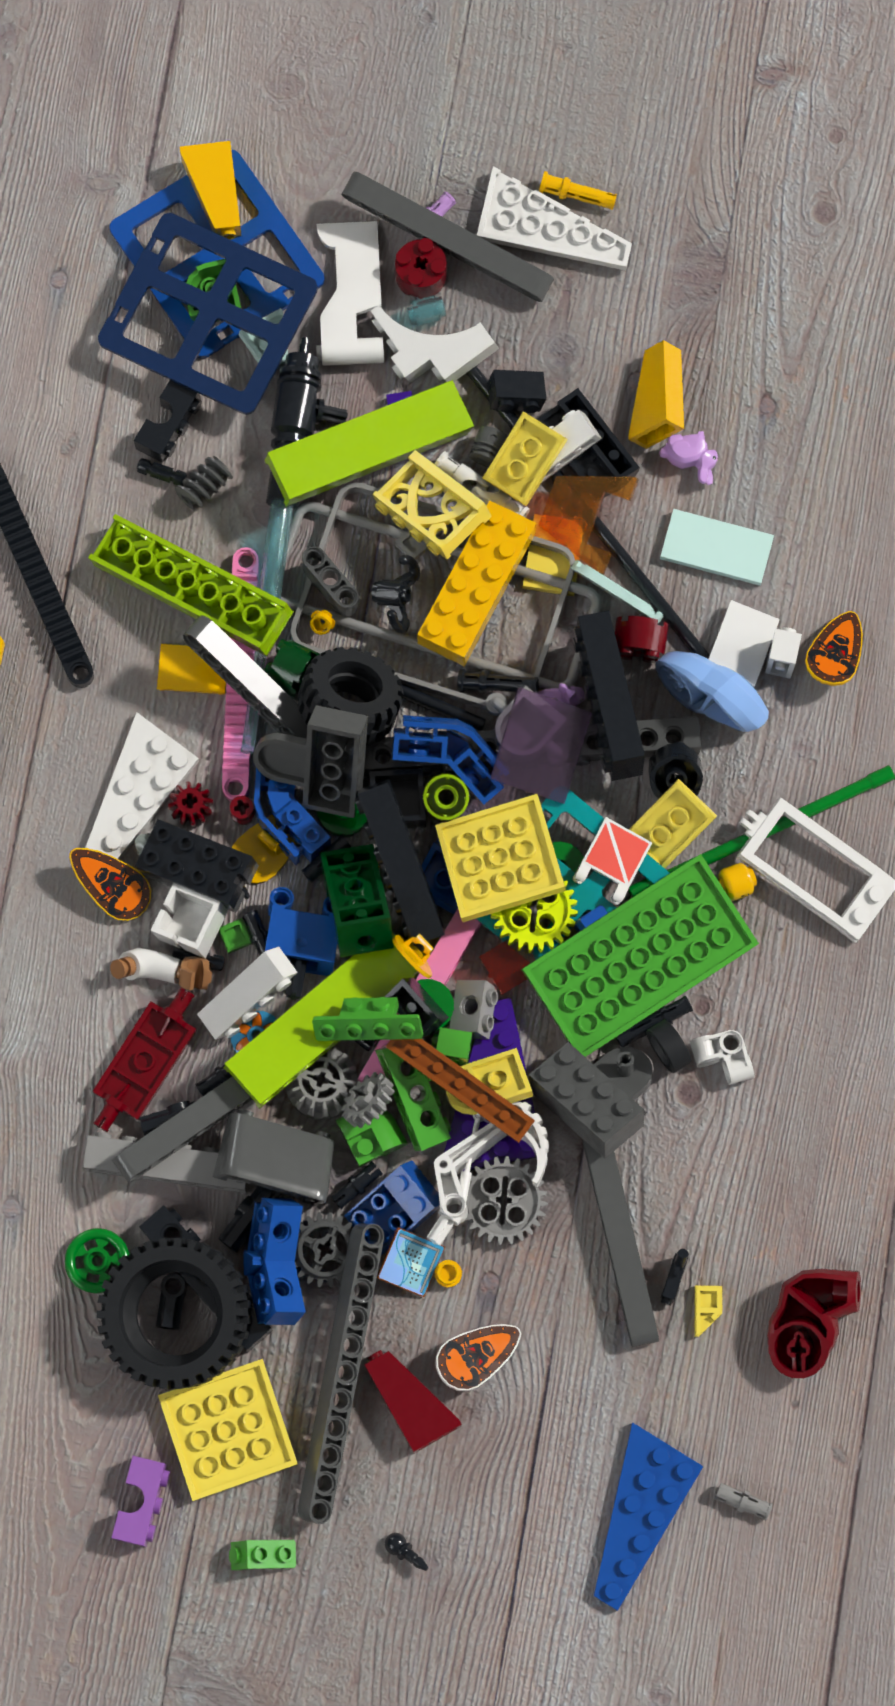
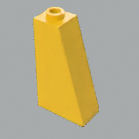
M231 141L180 146L182 163L213 232L229 240L242 236Z
M664 340L644 351L628 434V440L645 449L684 429L681 350Z

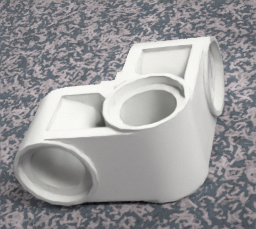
M728 1030L714 1035L698 1037L690 1041L697 1068L710 1066L722 1061L728 1085L755 1078L750 1057L747 1054L743 1037L739 1032ZM727 1038L735 1039L738 1043L737 1049H726L723 1044L724 1040Z

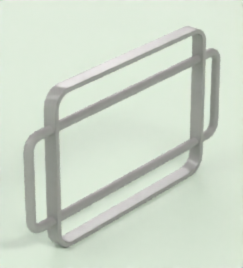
M355 482L344 486L336 496L333 507L317 502H306L296 508L268 584L267 592L286 602L291 610L296 612L291 625L292 640L320 653V655L326 650L307 645L297 637V630L302 615L311 616L316 610H324L307 604L313 583L309 578L307 579L300 602L282 597L278 593V587L303 516L308 512L329 517L319 548L324 552L336 519L395 538L401 537L408 531L340 510L343 500L349 494L363 493L373 496L372 494L375 491L378 492L380 488L364 483ZM398 494L391 498L392 503H401L402 499H397L396 497ZM418 500V511L434 516L444 514L441 507ZM465 518L457 521V523H461ZM536 536L533 537L530 543L564 555L568 559L570 567L575 561L574 555L569 548ZM458 546L450 555L459 557L464 548ZM314 559L312 566L318 565L320 561L318 559ZM518 565L514 573L515 575L562 589L534 675L470 655L466 665L498 675L538 677L539 688L542 689L559 688L560 683L574 686L580 673L578 664L580 661L579 653L574 654L565 681L555 682L542 678L540 675L568 591L590 599L591 606L588 614L600 612L601 599L599 594L589 586L573 582L572 579L575 571L569 568L566 579ZM330 612L332 619L335 620L337 625L446 658L419 645L417 638ZM397 672L394 674L398 675L401 683L486 710V700Z

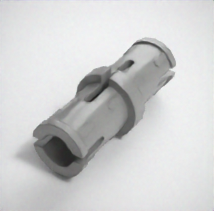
M720 1483L715 1495V1500L737 1508L738 1512L742 1513L745 1511L763 1520H767L773 1505L750 1495V1492L746 1490L742 1492L723 1483Z

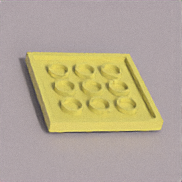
M538 794L435 825L462 922L566 891Z
M263 1359L223 1372L219 1376H214L207 1383H201L190 1388L174 1389L158 1395L193 1502L298 1465Z

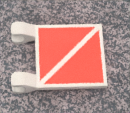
M605 817L572 880L582 884L590 869L618 884L610 897V901L615 905H619L623 901L652 842Z

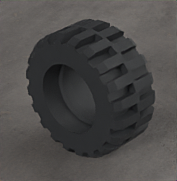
M338 647L333 651L329 649L322 652L321 655L311 660L298 692L297 705L306 725H308L316 705L368 716L366 746L374 744V741L379 742L384 739L392 730L402 704V683L398 675H394V669L390 665H385L384 660L379 656L376 658L371 655V652L366 650L364 652L357 651V648L350 647L346 650L343 647ZM336 692L354 694L365 703L349 701L339 696Z

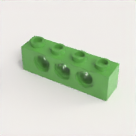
M385 1046L375 1050L385 1076L394 1084L392 1087L395 1091L393 1097L414 1150L423 1151L451 1139L449 1135L451 1131L450 1124L445 1116L442 1117L439 1109L441 1102L435 1091L432 1092L429 1084L431 1080L411 1065L409 1074L403 1075L400 1070L403 1059ZM414 1086H417L421 1093L417 1101L413 1100L410 1095V1091ZM424 1111L430 1115V1122L427 1126H424L420 1120L421 1114Z

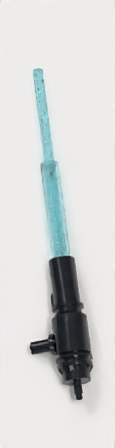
M308 337L301 338L299 352H291L286 355L285 365L279 370L271 433L275 436L271 440L273 450L313 435L315 424L319 425L321 420L341 424L346 422L348 416L347 410L324 405V399H317V393L321 391L322 375L318 370V357L309 354L310 345ZM270 471L266 503L270 506L259 589L281 599L293 509L298 508L299 502L287 507L285 506V499L272 471ZM255 651L254 662L263 671L266 668L267 656ZM247 704L241 752L244 754L254 753L259 713L249 704Z

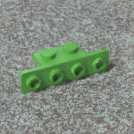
M397 997L344 998L339 1016H315L312 1020L315 1037L318 1041L422 1039L423 1029L418 1014L397 1015L399 1007Z

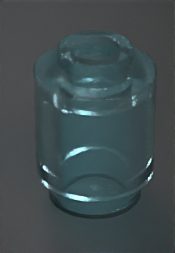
M433 295L410 301L411 307L407 308L409 320L411 323L415 322L416 326L440 321L441 317L446 316L441 296L435 298Z

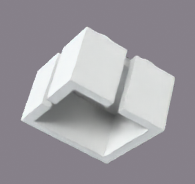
M173 883L163 905L174 916L171 918L165 910L161 909L150 931L158 940L178 948L182 947L185 951L206 959L228 910L221 901Z

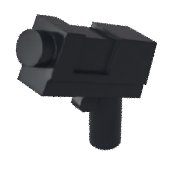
M680 1249L674 1255L660 1297L662 1298L660 1303L671 1306L675 1300L689 1253L686 1249Z

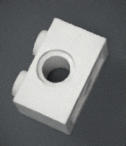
M787 627L775 630L767 660L766 674L791 678L802 634L796 633V630Z

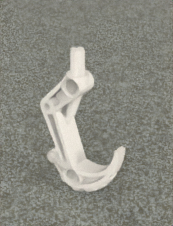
M520 1101L512 1103L514 1106L535 1120L522 1140L533 1149L537 1157V1170L532 1183L535 1187H538L548 1161L549 1142L546 1139L548 1137L545 1127H541L543 1120L538 1113H531L530 1104ZM479 1114L472 1115L475 1120L472 1135L438 1156L434 1161L439 1190L440 1210L438 1214L440 1217L426 1238L435 1245L441 1246L454 1225L458 1226L467 1218L468 1209L466 1201L472 1176L470 1172L471 1163L507 1136V1134ZM485 1121L489 1123L482 1129L478 1130L480 1122ZM461 1172L460 1181H459L457 1175ZM453 1204H458L462 1207L458 1213H450L448 1208Z

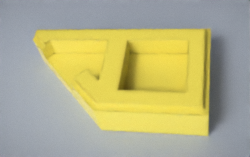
M694 1286V1337H699L722 1315V1286Z

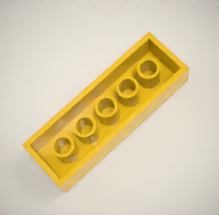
M490 500L487 508L492 517L485 524L482 522L470 535L417 634L419 645L464 667L536 534V522Z

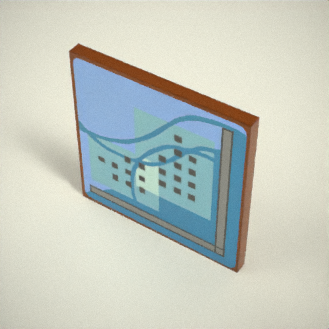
M397 1227L378 1271L377 1278L425 1297L445 1246L435 1245L426 1238Z

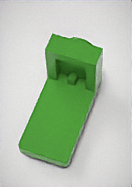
M245 1540L231 1542V1549L229 1551L231 1570L295 1568L296 1542L295 1540Z

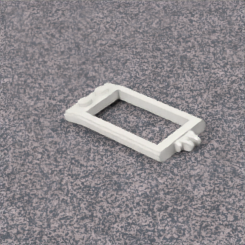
M779 798L766 815L762 812H759L757 815L753 811L748 810L745 815L753 822L750 823L742 818L739 823L747 829L745 835L749 839L736 857L832 925L852 942L856 943L894 892L895 880L782 798ZM782 815L789 818L869 876L841 916L754 855Z

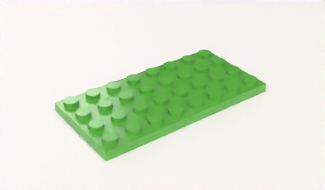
M700 854L521 970L566 1040L586 1057L759 943Z

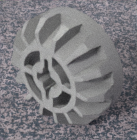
M332 1047L316 1061H324L323 1068L319 1067L313 1071L305 1070L285 1087L293 1107L306 1117L327 1120L344 1113L341 1108L347 1104L344 1099L351 1095L349 1090L354 1085L357 1086L358 1076L355 1066L347 1054L342 1053L335 1047ZM329 1063L338 1070L340 1080L334 1079L332 1073L327 1069ZM321 1076H325L328 1084H322V1087H318L315 1079L320 1080ZM303 1083L310 1085L311 1090L314 1092L313 1096L306 1092ZM330 1092H334L332 1095L326 1098H318V1095L324 1096L329 1094Z

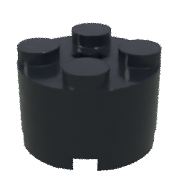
M676 742L659 748L650 757L648 768L650 786L658 799L678 779L696 796L699 794L703 782L702 765L698 754L692 748L686 746L683 742Z

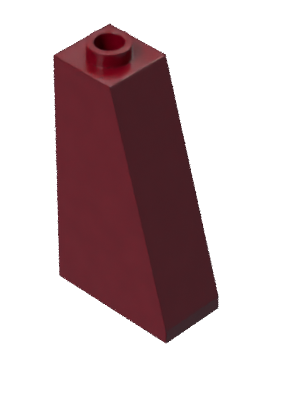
M382 1350L367 1358L369 1362L365 1364V1368L414 1454L462 1426L460 1420L389 1351L383 1354Z

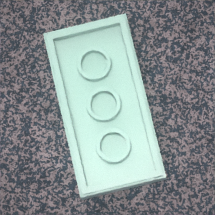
M673 509L660 559L761 586L774 535Z

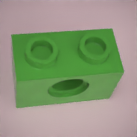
M440 1027L439 1035L433 1034L432 1047L459 1066L468 1064L472 1032Z

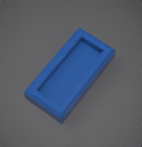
M600 905L575 921L574 928L577 932H580L608 913L603 905Z

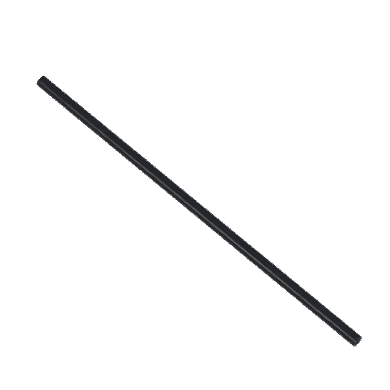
M475 366L466 374L489 401L488 379ZM496 410L512 430L519 419L513 411L501 412ZM558 470L550 476L552 481L656 610L663 614L665 621L690 652L708 659L710 654L563 472Z

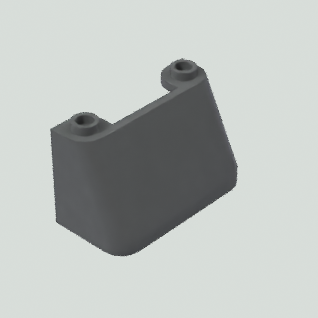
M238 1109L237 1113H230L228 1115L213 1173L214 1178L225 1181L228 1178L237 1180L236 1182L249 1183L292 1195L296 1199L303 1198L304 1203L315 1206L326 1203L335 1142L330 1139L331 1135L329 1133L315 1131L312 1134L253 1117V1112L244 1109Z

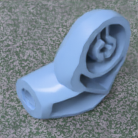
M682 651L668 652L655 663L656 671L663 685L687 709L699 714H705L719 723L742 732L758 729L768 720L769 711L752 684L737 672L725 666L717 665L696 653Z

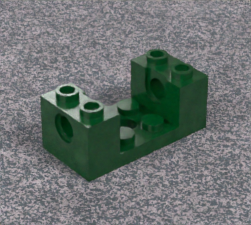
M373 844L321 852L326 895L330 898L340 957L394 948L391 917Z

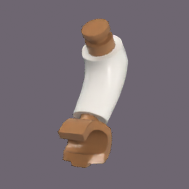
M135 948L126 951L120 955L119 959L112 961L110 965L111 974L116 979L124 977L127 980L151 978L173 984L179 983L182 988L189 991L194 988L207 990L208 983H211L212 972L209 969V961L207 959L185 957L182 961L168 954L145 948Z

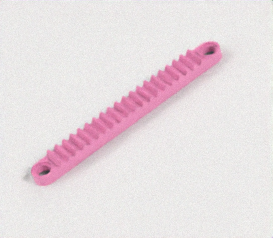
M240 548L233 555L232 575L258 588V555L251 548ZM246 555L252 557L254 561L250 567L244 568L239 565L241 557ZM229 637L255 662V650ZM227 683L222 791L225 798L231 802L235 797H247L249 793L253 708ZM239 782L243 786V791L239 795L230 794L228 787L231 783Z

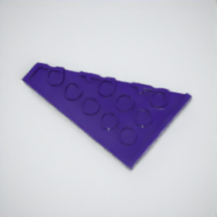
M511 998L498 1000L494 1007V1027L490 1033V1039H475L469 1063L517 1048L527 1075ZM532 1097L520 1101L530 1104L531 1113H535ZM455 1110L451 1131L449 1132L451 1139L447 1140L444 1153L472 1135L475 1121L472 1115ZM485 1121L480 1122L478 1130L482 1129L489 1123ZM507 1135L471 1163L470 1171L475 1170V1166L480 1169L485 1168L484 1160H487L490 1165H494L495 1157L499 1159L500 1164L504 1163L506 1156H509L510 1163L515 1162L517 1158L522 1161L537 1157L533 1149L525 1141L521 1140L518 1143Z

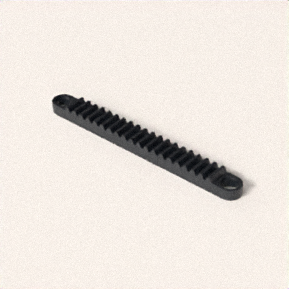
M0 463V528L70 683L77 688H85L94 680L92 665ZM77 668L87 669L88 675L85 679L77 680L74 678L73 674Z

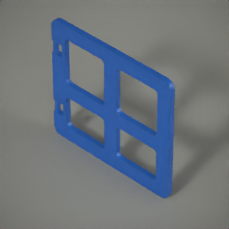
M232 150L235 180L257 210L258 215L241 226L242 236H237L231 241L246 246L267 232L273 233L299 272L313 278L319 289L325 281L324 273L244 159L236 150ZM188 174L111 221L110 232L134 267L144 248L133 234V230L177 203L184 206L195 224L213 232ZM203 249L165 273L186 283L189 275L197 266L224 258ZM248 269L242 271L237 281V284L251 303L244 310L260 318L280 308L282 310L287 309L293 298L292 296L287 299L284 293L290 289L285 286H281L271 293L266 292L252 271ZM150 288L149 290L185 340L194 321L190 318L183 304L166 294ZM226 322L213 328L198 358H207L236 338H240L239 331L241 329ZM229 327L233 333L221 340L217 334Z

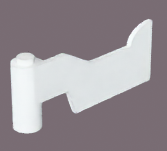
M377 221L316 224L317 233L323 245L335 250L337 289L320 316L321 345H316L317 357L319 361H322V366L384 363L383 337L357 338L356 323L357 315L371 311L378 305L381 307Z

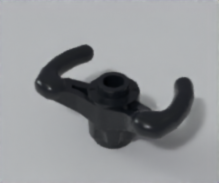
M402 555L398 559L401 565H408L409 572L395 580L382 579V581L374 582L371 592L373 602L390 608L387 612V617L391 627L398 633H406L409 629L410 621L406 613V603L411 599L410 587L420 578V567L414 557L410 555Z

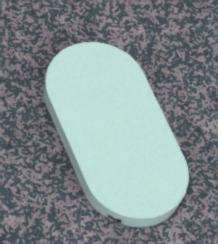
M575 560L570 567L580 576L643 616L658 619V624L662 620L663 614L660 611L656 613L650 604L590 566Z

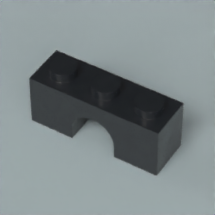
M169 380L159 397L161 407L172 413L171 418L162 424L146 419L134 439L136 450L161 463L164 462L166 457L172 456L176 448L175 442L179 435L183 436L189 426V418L192 413L196 414L202 404L199 393Z

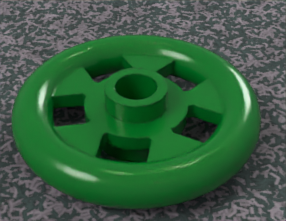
M102 1228L89 1229L77 1235L69 1244L65 1253V1270L71 1282L79 1289L93 1294L104 1293L105 1288H102L104 1280H109L111 1277L106 1274V1271L111 1263L119 1266L120 1262L118 1260L123 1255L128 1256L129 1251L125 1242L116 1233ZM95 1239L98 1246L86 1251L84 1243ZM109 1243L117 1250L112 1256L104 1249ZM84 1256L85 1268L77 1269L76 1257ZM97 1256L103 1260L100 1266L93 1265V1259ZM89 1272L94 1275H100L98 1283L87 1281Z

